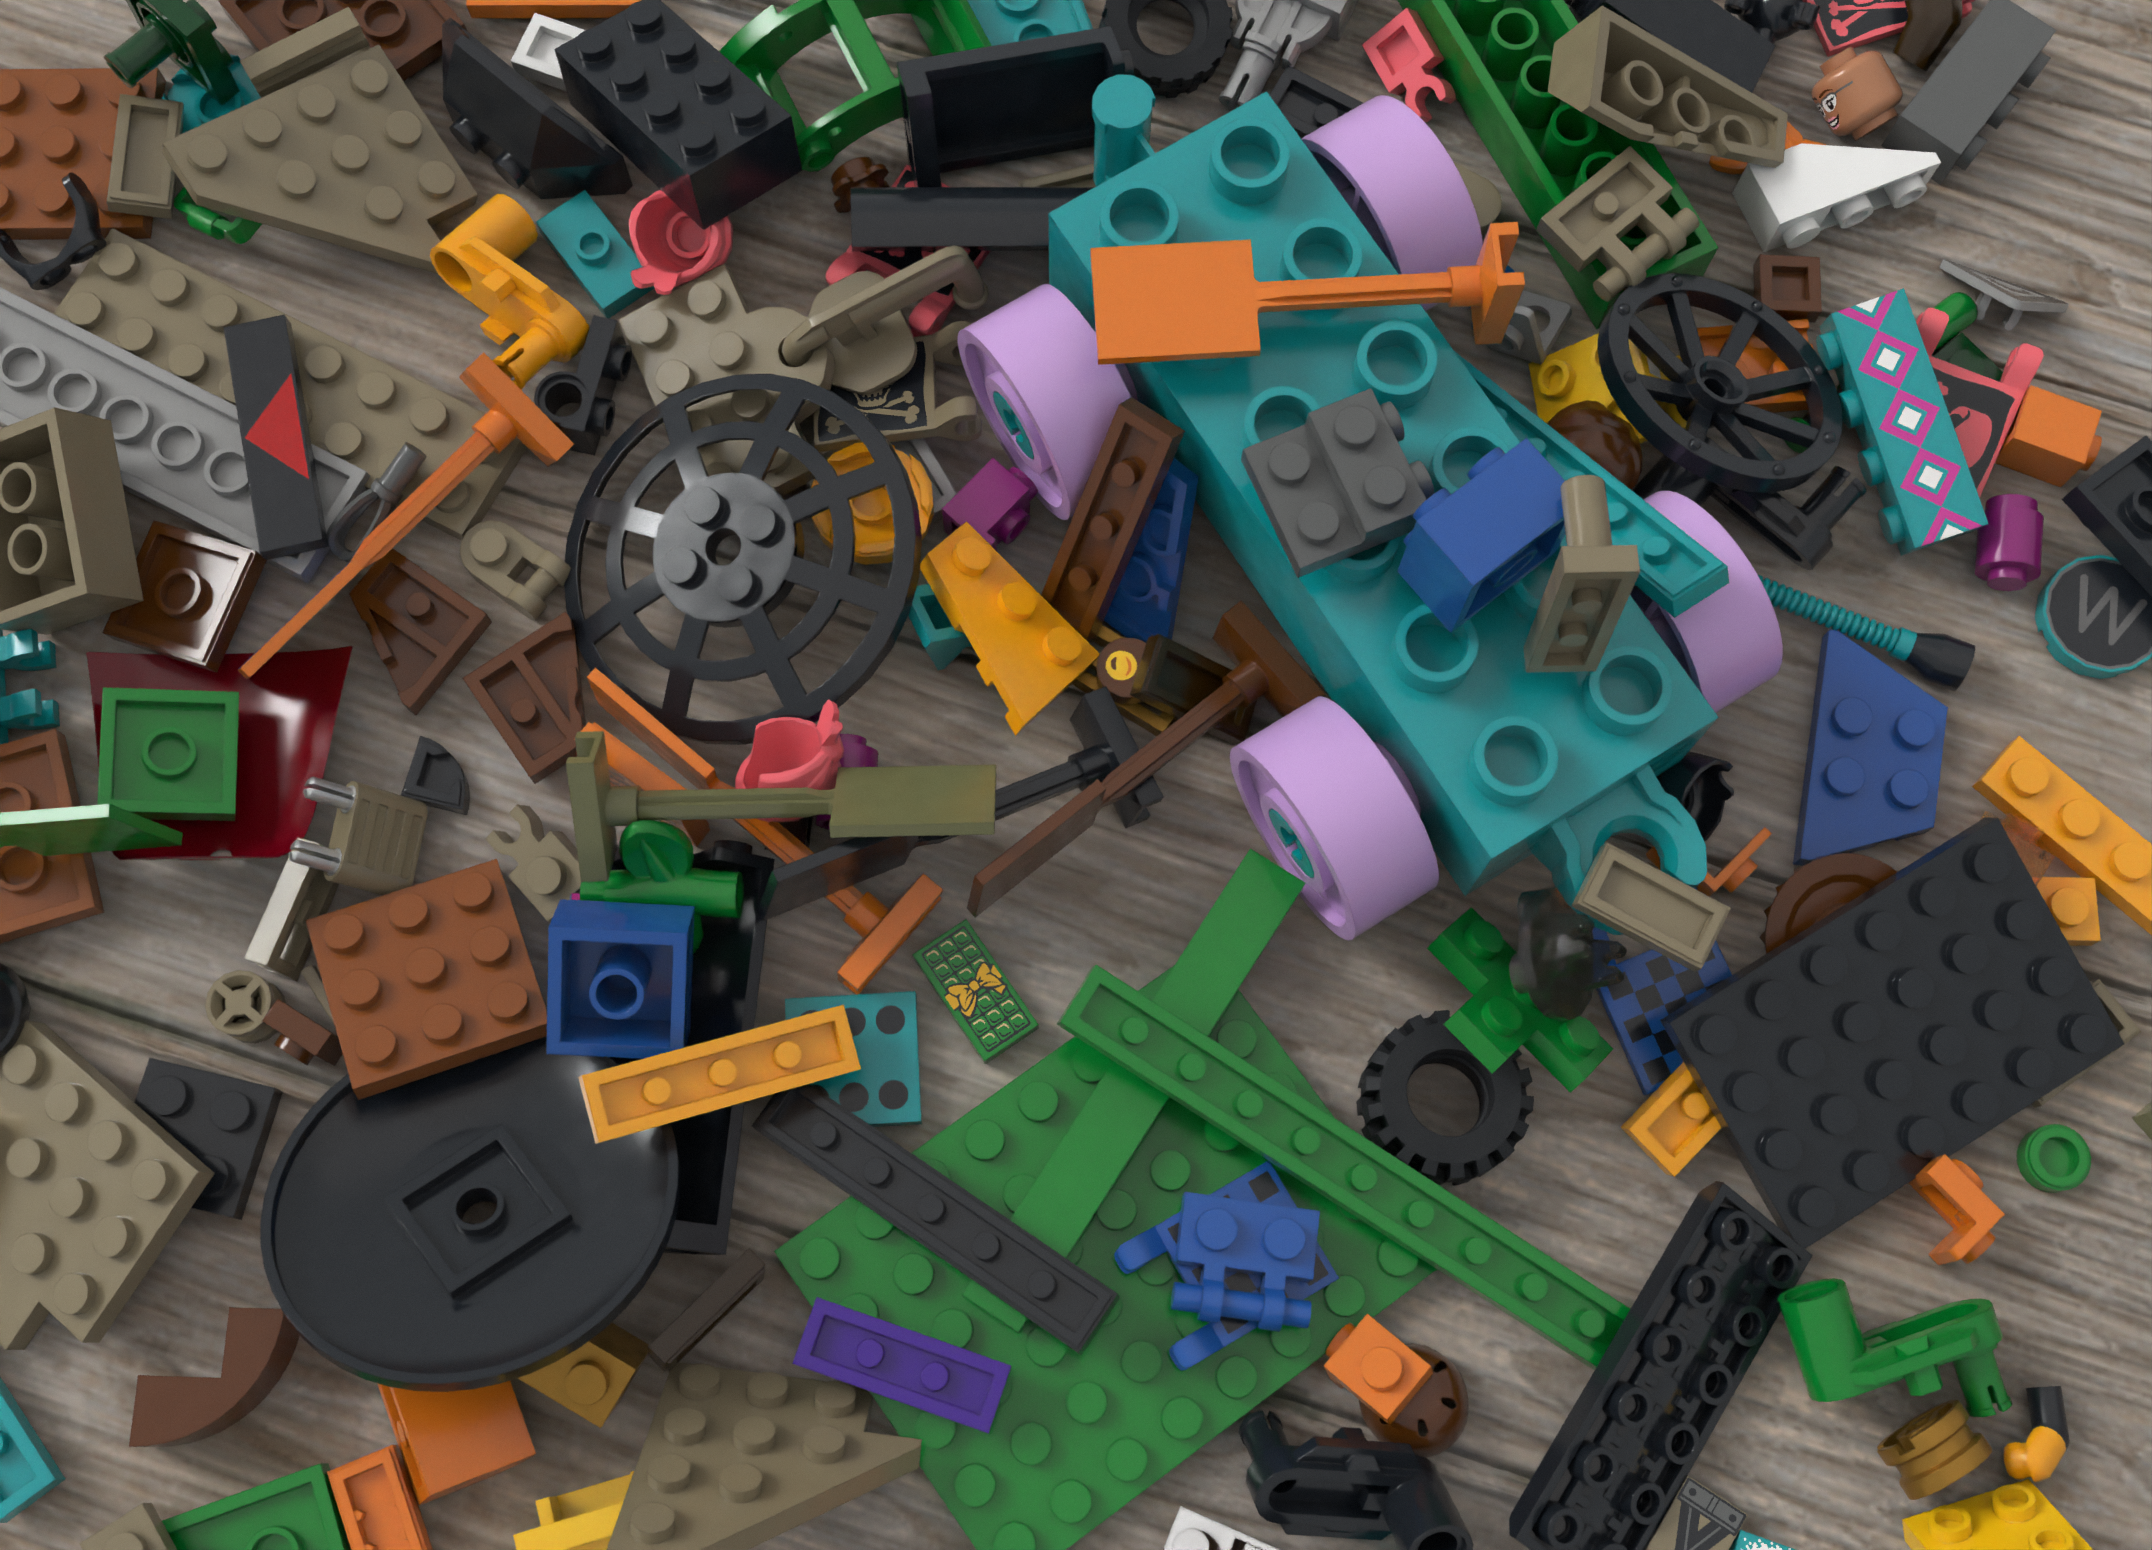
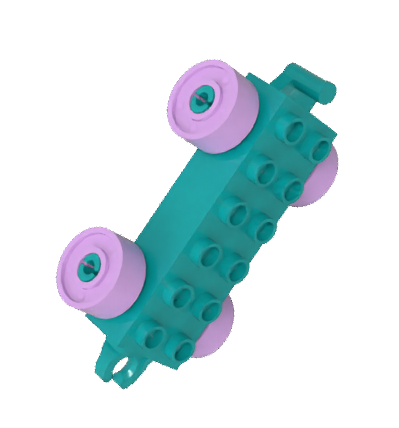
M1118 74L1105 79L1097 86L1092 99V117L1095 122L1093 181L1096 187L1048 213L1049 284H1042L960 330L957 336L958 349L972 390L1002 448L1014 467L1020 469L1033 481L1038 489L1036 497L1059 519L1067 520L1074 515L1120 403L1132 397L1185 430L1174 458L1199 476L1195 497L1196 502L1330 697L1328 699L1318 696L1234 746L1230 751V764L1237 788L1267 848L1279 867L1306 883L1300 893V897L1333 933L1349 941L1430 892L1438 885L1439 869L1435 853L1464 896L1533 854L1551 871L1552 881L1566 903L1587 924L1612 935H1623L1619 931L1571 906L1600 846L1610 837L1620 833H1634L1646 838L1655 847L1660 857V871L1692 888H1696L1705 879L1707 874L1706 844L1693 817L1676 797L1664 791L1657 776L1683 759L1719 718L1716 714L1717 712L1772 679L1780 669L1783 656L1781 632L1775 611L1760 578L1741 548L1712 515L1691 499L1672 491H1658L1645 498L1644 501L1728 566L1729 583L1675 618L1634 585L1596 671L1526 672L1523 647L1562 546H1567L1566 535L1555 554L1452 633L1448 631L1397 572L1407 547L1403 541L1409 533L1297 578L1241 461L1244 448L1305 425L1309 412L1370 388L1379 405L1390 401L1397 409L1405 432L1404 440L1398 443L1409 464L1419 460L1426 467L1432 480L1434 493L1446 488L1450 494H1453L1470 481L1467 476L1468 472L1488 452L1500 447L1507 453L1520 443L1426 313L1427 310L1439 303L1262 312L1258 314L1260 356L1098 365L1090 248L1251 239L1254 278L1259 282L1447 272V268L1452 266L1476 265L1483 245L1481 229L1471 197L1454 162L1433 131L1412 109L1390 96H1376L1300 138L1266 91L1155 153L1150 146L1152 107H1155L1156 99L1151 87L1145 81L1133 75Z

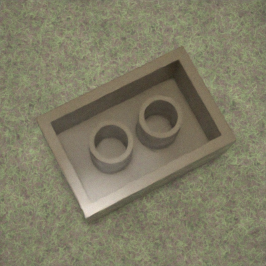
M54 407L1 428L0 629L10 631L33 629L38 634L49 635L144 601L111 420Z

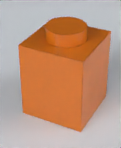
M2030 385L2024 394L1995 464L2062 487L2079 469L2087 471L2095 461L2102 443V437L2095 435L2102 411Z

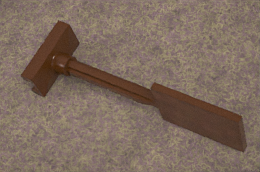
M1242 601L1238 602L1222 615L1212 638L1237 666L1223 677V685L1109 773L1102 783L1097 779L974 876L967 909L976 918L1090 828L1100 809L1123 799L1239 706L1247 708L1263 695L1276 711L1284 717L1318 696L1325 697L1326 694Z

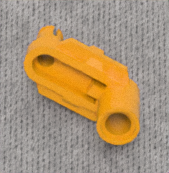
M496 194L431 249L430 258L437 273L446 284L489 315L480 324L485 336L498 345L504 343L514 333L520 337L492 361L510 379L514 377L515 380L513 382L522 390L526 383L550 361L566 363L584 348L590 327L585 318L571 303L514 262L515 259L537 241V229L530 215L519 203L505 194Z

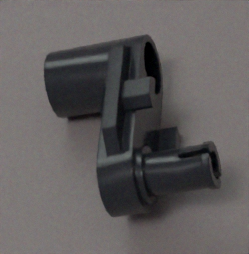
M1706 436L1705 443L1728 453ZM1663 455L1632 491L1643 500L1658 491H1672L1691 499L1699 506L1709 496H1712L1731 514L1750 527L1792 562L1806 570H1813L1833 547L1830 530L1860 497H1863L1867 489L1860 480L1855 478L1840 496H1835L1834 493L1851 473L1842 467L1834 466L1827 478L1804 504L1799 507L1792 505L1777 492L1756 493L1741 491L1711 482L1688 471Z
M1263 1410L1249 1414L1242 1421L1239 1427V1435L1252 1460L1247 1469L1246 1484L1259 1515L1266 1521L1280 1524L1286 1535L1381 1541L1392 1533L1399 1550H1473L1474 1544L1437 1468L1428 1458L1415 1455L1410 1444L1367 1441L1361 1428L1341 1427L1332 1435V1438L1314 1436L1303 1445L1294 1446L1289 1445L1281 1420L1272 1411H1269L1267 1416L1271 1429L1264 1417Z

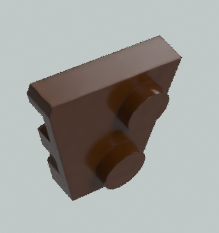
M393 548L372 565L349 593L361 619L372 636L371 640L382 662L386 665L395 683L403 705L414 715L420 712L492 623L485 612Z
M565 611L462 678L534 784L564 766L568 757H577L574 739L577 732H581L586 726L574 624Z

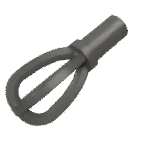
M405 442L381 478H376L371 485V489L364 491L353 499L329 526L326 533L328 546L341 560L349 563L362 541L396 509V504L403 497L402 491L427 458L420 449ZM380 498L382 501L378 512L365 536L354 551L345 547V539L349 530L364 511Z

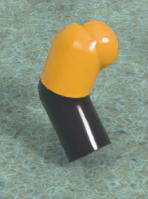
M2061 1386L2026 1388L2032 1431L2027 1437L2026 1442H2013L2004 1447L2005 1468L2012 1478L2023 1480L2031 1477L2035 1483L2050 1478L2068 1449L2070 1440Z

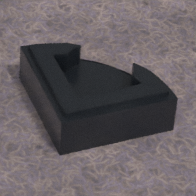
M420 736L401 796L424 802L426 806L467 815L470 803V790L462 767L442 745L429 738Z

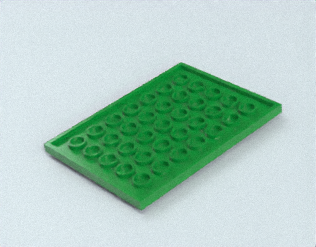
M1174 966L1138 992L1152 1000ZM1238 990L1209 1037L1334 1117ZM1074 1036L917 1148L912 1154L1010 1220L1113 1060ZM1169 1098L1067 1258V1260L1120 1296V1299L1082 1356L1029 1319L1020 1333H1017L963 1297L961 1294L970 1282V1278L851 1196L774 1251L812 1308L816 1297L1012 1366L989 1434L870 1392L899 1436L922 1439L919 1466L976 1550L1068 1549L1326 1354L1330 1342L1345 1325L1352 1323L1354 1326H1357L1366 1314H1369L1372 1318L1437 1270L1271 1163L1297 1208L1320 1211L1317 1242L1339 1279L1304 1299L1311 1301V1318L1307 1329L1282 1325L1280 1332L1257 1327L1187 1370L1180 1371L1169 1355L1170 1347L1207 1325V1321L1197 1320V1313L1171 1309L1174 1282L1184 1283L1167 1252L1131 1274H1124L1120 1270L1114 1259V1253L1121 1244L1180 1212L1182 1195L1185 1192L1210 1195L1268 1160L1172 1098Z

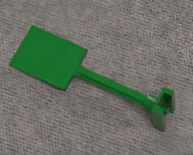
M111 804L0 813V848L4 846H17L43 856L182 845V832Z

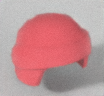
M658 190L638 202L631 211L628 223L630 239L638 261L642 265L641 268L631 271L634 287L643 289L654 286L656 293L669 295L674 288L682 286L724 264L732 251L733 225L729 215L703 230L662 190Z
M828 699L822 707L817 724L801 718L779 717L765 720L756 725L751 754L740 765L735 777V789L808 787L818 790H830L835 788L838 767H841L840 759L843 757L844 752L840 737L843 725L839 722L837 704ZM802 818L757 819L768 822H795Z

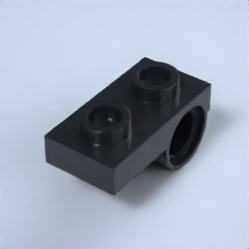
M593 315L576 373L568 371L552 373L546 376L536 388L534 395L535 405L574 443L570 448L571 451L595 456L600 437H607L611 432L615 418V402L612 400L617 380L623 382L627 378L632 358L631 346L626 345L617 320ZM565 404H581L579 409L569 416H556L558 409Z

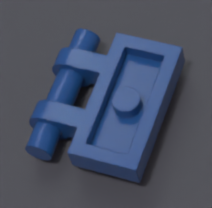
M1185 1192L1182 1195L1174 1264L1201 1267L1199 1285L1174 1282L1171 1295V1309L1197 1313V1320L1219 1323L1220 1317L1257 1321L1258 1328L1263 1330L1280 1332L1282 1325L1307 1329L1311 1318V1301L1286 1298L1285 1283L1286 1279L1308 1283L1313 1280L1320 1211ZM1225 1271L1262 1276L1260 1294L1224 1289Z

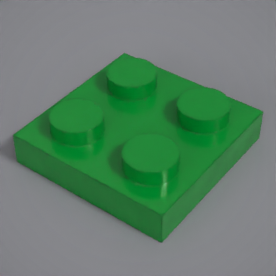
M103 687L97 805L111 804L149 820L235 821L239 692Z

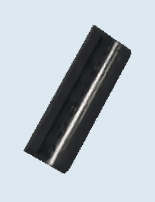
M1715 1181L1702 1189L1696 1196L1509 1517V1535L1529 1550H1645L1779 1316L1781 1309L1777 1298L1786 1290L1796 1286L1813 1255L1724 1182Z

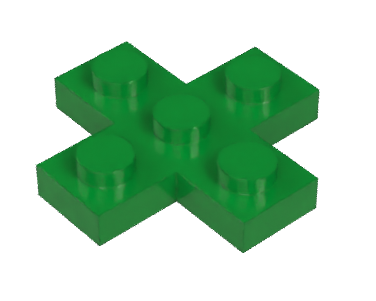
M1471 907L1427 947L1473 994L1443 1025L1492 1074L1523 1045L1571 1093L1613 1050L1599 1035L1596 1027L1589 1020L1580 1016L1566 1002L1592 976V973L1579 960L1575 951L1566 943L1561 942L1547 927L1518 954L1503 939L1499 930L1491 923L1485 921Z

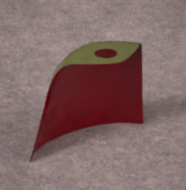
M353 646L311 651L276 652L248 679L237 670L254 653L225 654L216 673L160 654L87 652L98 768L103 687L239 692L235 821L152 820L182 832V845L112 851L113 855L119 860L222 861L279 858L291 852L290 847L292 843L296 841L297 837L304 839L314 817L317 802L304 797L303 790L309 788L304 785L310 777L324 778L336 716ZM219 850H228L232 856L211 855Z

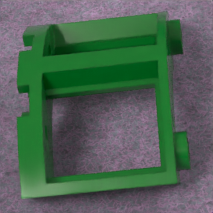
M799 0L780 13L777 12L772 4L741 28L719 52L792 116L802 170L819 172L828 166L835 156L851 143L869 132L903 117L899 79L894 77L864 19L889 14H911L933 56L992 46L967 0ZM832 32L863 92L839 105L806 128L777 70L803 48Z

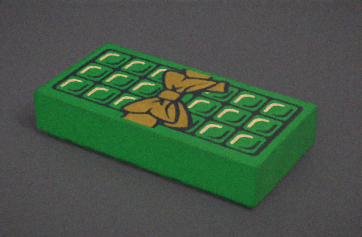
M967 919L912 954L914 961L984 1064H987L1039 1029V1024Z

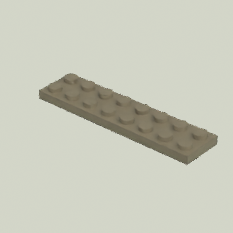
M112 228L105 238L106 246L95 252L53 314L236 405L223 327L284 315L285 313ZM285 314L292 326L311 444L367 471L370 475V478L364 485L367 490L371 489V485L376 478H381L405 442L414 445L427 456L402 491L403 497L396 504V508L475 433L472 426L486 414ZM516 437L500 454L494 451L490 453L422 521L462 541L468 530L482 522L527 447Z

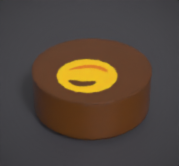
M1120 638L1114 640L1101 651L1098 657L1096 668L1097 684L1099 688L1106 686L1116 703L1131 705L1142 702L1130 695L1146 643L1139 639Z

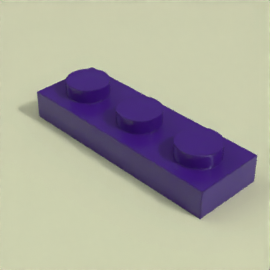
M816 1297L792 1363L988 1434L990 1433L1012 1368L1011 1365L819 1297Z

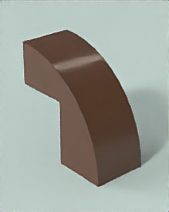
M229 1307L221 1378L138 1375L129 1447H172L196 1442L227 1429L254 1410L280 1380L289 1365L300 1335L288 1321L282 1309Z

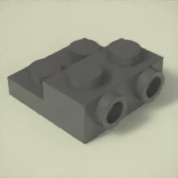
M1371 388L1309 412L1305 425L1244 448L1242 451L1241 461L1297 578L1410 533L1416 523V520L1413 518L1414 512L1425 500L1434 494L1432 480L1426 467L1419 460L1409 464L1398 443L1404 440L1405 432L1397 409L1390 401L1379 405Z

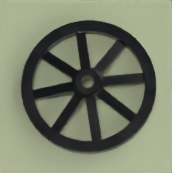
M1669 273L1646 277L1641 283L1629 286L1605 315L1598 335V357L1607 387L1620 410L1636 430L1656 449L1681 467L1725 487L1748 492L1772 493L1789 490L1807 482L1834 454L1840 441L1843 424L1842 408L1835 384L1822 360L1803 336L1784 318L1761 301L1739 289L1713 279L1690 274ZM1667 305L1682 361L1636 316L1637 313L1649 307ZM1690 306L1714 312L1735 322L1717 357H1704ZM1754 334L1777 354L1789 370L1746 379L1735 365L1751 335ZM1628 338L1670 381L1637 373L1630 355ZM1802 390L1808 404L1811 426L1745 402ZM1655 400L1675 404L1677 411L1687 421L1685 429L1676 423ZM1744 426L1806 447V450L1795 457L1776 461ZM1716 427L1742 457L1726 453L1705 443L1708 429Z

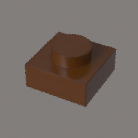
M1760 254L1753 265L1754 298L1774 310L1786 321L1808 319L1809 322L1815 323L1822 312L1820 257Z
M279 999L276 1000L262 1020L281 1033L274 1045L307 1066L314 1056L335 1066L343 1055L337 1035Z

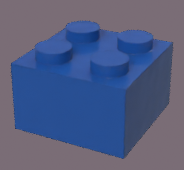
M1527 438L1507 453L1500 447L1491 450L1470 469L1467 474L1470 481L1453 494H1450L1446 488L1440 489L1425 500L1413 514L1416 523L1413 530L1403 541L1407 547L1397 572L1450 633L1555 554L1566 535L1560 487L1565 480Z
M560 899L548 930L546 1054L644 1059L685 1048L691 1029L695 906Z

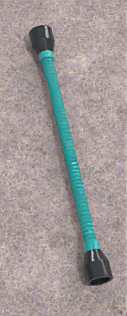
M1758 575L1773 607L1779 605L1780 610L1786 609L1788 613L1794 611L1795 616L1801 615L1803 619L1809 617L1811 622L1817 620L1818 625L1824 623L1826 628L1832 626V630L1837 631L1839 629V632L1842 634L1847 632L1849 637L1854 636L1857 640L1862 638L1864 643L1870 641L1872 646L1877 644L1879 649L1885 647V651L1888 652L1889 656L1904 661L1924 680L1956 691L1969 671L1975 654V645L1943 633H1916L1903 627L1892 630V627L1889 625L1884 627L1882 622L1877 624V621L1874 619L1869 621V617L1864 616L1862 618V615L1859 613L1854 615V612L1851 610L1846 612V608L1841 607L1839 609V606L1835 604L1831 606L1830 602L1826 601L1824 603L1823 599L1820 598L1816 601L1815 596L1811 595L1808 597L1807 593L1801 594L1800 590L1793 592L1792 587L1786 588L1784 584L1778 586L1777 581L1771 582L1769 578L1763 580V576Z

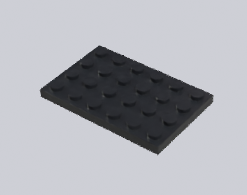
M1983 818L1660 1020L1777 1226L1804 1249L1915 1179V1176L1933 1158L1944 1154L1948 1157L2124 1045L2121 1036L1998 818Z

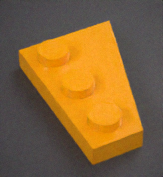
M967 521L928 552L920 563L921 572L953 628L965 633L980 661L976 668L987 687L994 684L1009 711L1004 717L1015 736L1091 667L1099 657L1100 653Z

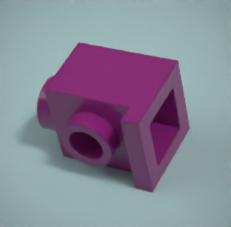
M992 458L942 508L944 532L950 535L967 521L997 551L996 546L1001 541L1005 544L1011 543L1028 525L1031 518L1029 515L1030 501L1038 494V489L1033 481L1020 469L1011 467L1007 470L997 460Z

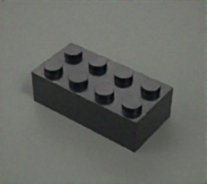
M641 0L635 2L627 9L595 27L583 31L577 37L554 49L570 104L703 230L802 171L792 116L661 0Z

